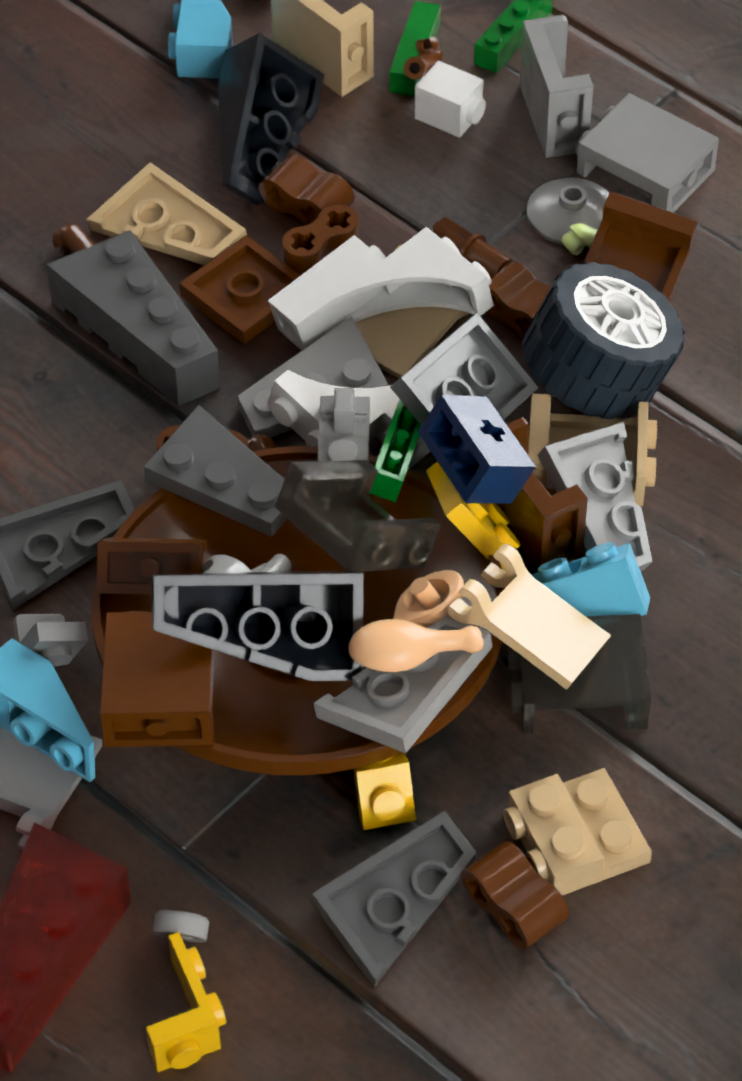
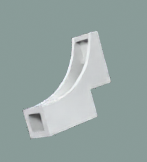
M427 227L387 257L375 245L368 247L354 235L268 300L278 330L301 350L310 346L351 316L356 323L384 312L413 307L451 308L473 315L478 313L481 316L494 306L489 285L492 283L491 278L484 267L476 261L470 263L460 254L456 245L449 238L443 237L441 239Z
M287 370L274 380L267 406L271 408L274 417L282 425L290 426L305 440L307 446L318 447L320 396H334V388L350 387L320 383ZM391 385L374 388H354V395L356 397H370L369 441L376 436L383 445L399 398L390 388ZM420 435L409 468L430 452Z

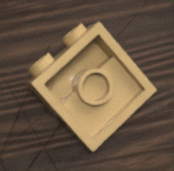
M605 768L564 783L557 773L509 791L508 808L503 810V817L509 834L514 840L521 839L527 850L526 858L530 865L541 877L551 882L562 896L650 863L652 851Z

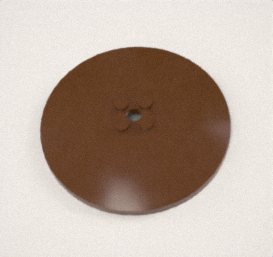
M292 446L253 451L298 492L302 485L308 482L313 474L317 473L318 447ZM370 454L368 459V485L378 459L377 456ZM409 468L407 469L396 502L366 492L367 489H335V492L331 495L332 501L323 514L332 529V534L328 540L319 545L309 542L293 514L287 518L273 537H270L163 488L142 503L120 526L113 537L207 540V550L203 552V564L211 556L226 555L236 558L252 570L263 563H267L274 555L283 554L291 562L292 567L290 571L346 570L364 573L363 626L378 620L393 619L395 607L401 594L414 580L442 570L456 571L464 580V585L469 579L478 581L485 587L492 602L505 589L489 585L481 576L484 569L491 562L502 569L500 562L493 555H489L488 560L445 516L430 479ZM96 573L91 599V616L96 651L103 669L107 613L151 612V595L98 594ZM462 598L467 605L472 606L467 598ZM472 625V626H476V627H478V628H481V629H483V630L488 631L487 629H485V628H483V627H481V626ZM491 632L493 646L411 748L430 738L453 721L471 703L484 686L495 666L502 646V641ZM220 651L214 652L213 745L176 746L196 757L234 769L271 775L302 776L360 768L402 753L316 717L313 703L328 693L335 698L353 686L352 680L309 681Z

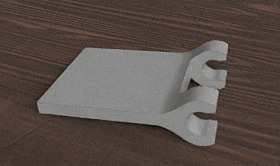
M0 727V809L21 817L16 826V831L24 835L18 843V849L38 855L46 844L55 819L82 777L73 771L62 769L52 758L32 746L23 745L13 734ZM91 736L94 742L95 759L102 748V739Z

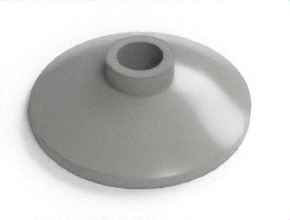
M560 178L549 181L538 187L530 196L527 204L528 222L532 229L542 238L555 244L564 245L561 242L562 236L571 230L570 226L583 223L598 230L609 192L592 181L580 178Z

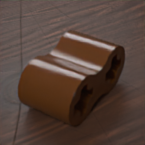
M290 154L259 185L260 195L270 208L280 213L294 215L305 226L313 223L324 208L339 204L350 207L355 199L354 192L345 179L334 173L319 171L307 159L297 154Z
M331 205L324 208L313 223L290 229L284 234L282 239L283 262L302 275L355 235L359 238V217L356 211L345 205Z
M512 261L491 277L492 283L489 285L494 306L486 311L485 314L495 321L509 325L523 340L526 329L552 285L540 282L523 264Z
M504 841L461 872V879L469 896L481 909L488 912L496 920L508 939L520 949H527L568 920L570 916L568 906L557 888L551 882L541 877L530 865L521 850L509 841Z

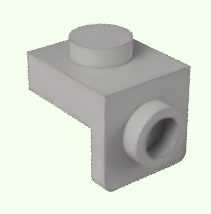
M19 614L13 620L15 640L51 661L53 667L68 665L88 642L86 623L65 622L64 616L61 614Z

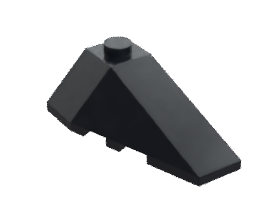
M257 33L225 51L218 84L223 186L256 206L264 202L259 191L260 183L285 160L290 150L296 148L301 140L299 134L305 124L312 121L317 113L324 80L323 73L261 33Z
M344 570L151 575V629L309 681L352 680V677L363 671V666L355 662L349 654V642L353 634L363 627L364 573Z

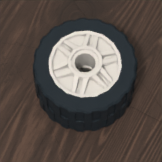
M588 262L581 265H571L567 270H562L557 275L524 333L522 350L524 351L523 357L526 365L530 367L531 374L537 382H540L551 396L562 401L564 405L579 410L583 414L598 416L602 419L630 418L633 414L637 415L639 401L650 403L684 348L685 339L683 335L685 331L675 308L670 305L668 299L661 292H658L652 284L625 269L622 270L609 264Z

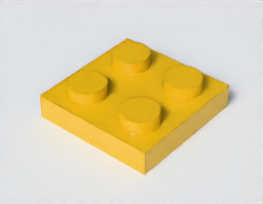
M438 461L426 470L445 516L488 560V556L494 555L503 544H508L515 549L521 546L518 539L506 526L510 523L507 516L496 503H465ZM500 562L502 570H506L504 565Z

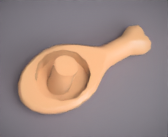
M442 570L417 578L398 599L393 619L406 620L428 628L444 616L450 617L447 609L457 598L462 600L463 596L459 591L464 586V580L458 572L453 570Z
M386 619L369 623L353 634L349 642V654L355 662L366 668L383 672H399L415 668L439 652L462 650L469 653H477L483 649L484 641L481 637L480 629L476 626L470 625L460 630H433L406 620Z

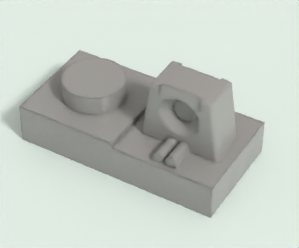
M334 388V396H320L317 473L322 472L332 477L336 484V489H367L370 397H356L354 395V388Z

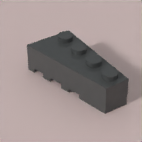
M131 230L47 264L52 303L60 310L64 311L67 309L75 315L77 323L88 333L94 331L108 342L109 350L120 359L126 357L136 365L138 374L177 406L220 389L218 350Z

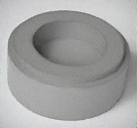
M159 910L154 916L152 934L168 939V935L179 932L182 940L185 942L202 943L207 941L209 921L206 917L198 914L174 910Z

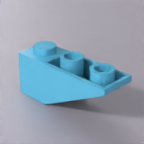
M178 0L182 1L181 4L175 3L173 8V28L177 30V33H170L168 41L169 59H176L177 77L220 79L225 51L233 47L230 14L221 0Z
M613 542L600 544L588 550L586 557L567 562L566 558H557L544 563L538 568L537 573L531 574L536 580L601 628L647 614L650 595L630 543L618 547Z
M11 638L0 647V727L13 734L23 745L32 746L52 758L62 769L73 771L91 782L95 779L94 742L51 661Z

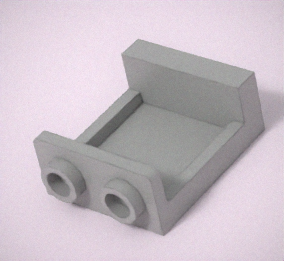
M565 15L523 21L520 88L545 158L576 154L577 142L585 131H590L593 84L589 74L565 77L568 21Z
M629 93L616 106L609 107L602 120L591 131H585L579 138L575 148V153L578 155L577 174L586 177L598 166L651 193L652 206L674 213L714 172L719 138Z

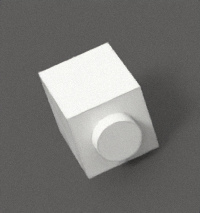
M437 61L415 86V119L460 138L471 124H477L484 114L486 101L483 99V79L441 61Z

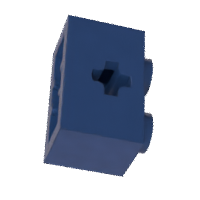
M441 395L418 431L465 503H512L536 468L487 396Z

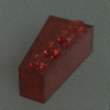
M35 822L0 906V1069L10 1074L132 902L126 867Z

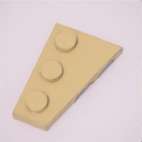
M151 162L87 218L91 231L115 237L131 230L143 247L202 265H206L247 236L244 227Z

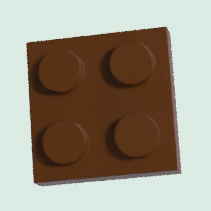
M245 236L180 282V296L241 343L246 344L275 322L268 300L301 275L249 236Z

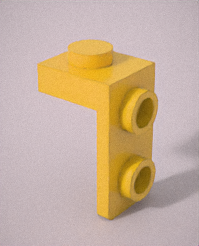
M402 752L386 760L352 769L355 778L360 822L364 830L416 821L410 766L405 753Z
M179 932L168 935L170 957L192 1010L146 1027L149 1053L157 1073L169 1068H186L196 1063L203 1055L221 1049L219 1027L226 1024L225 1014L217 994L213 992L206 995L200 981L206 978V973L196 947L186 949Z

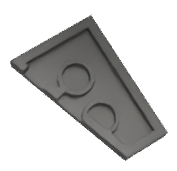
M200 405L197 406L144 466L145 481L270 537H273L292 514V501L298 493V490Z
M121 480L0 518V581L12 610H15L97 556V541L114 537L120 526L135 511Z
M443 811L313 892L311 903L374 988L459 881L462 870L473 863L476 851L448 814Z

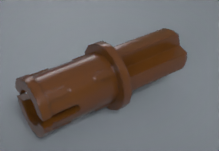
M443 217L439 222L436 221L432 227L434 229L433 233L441 239L443 237L449 238L466 260L470 263L476 261L481 264L490 278L510 262H514L513 259L508 256L506 257L487 244L484 235L480 233L472 234L448 217Z

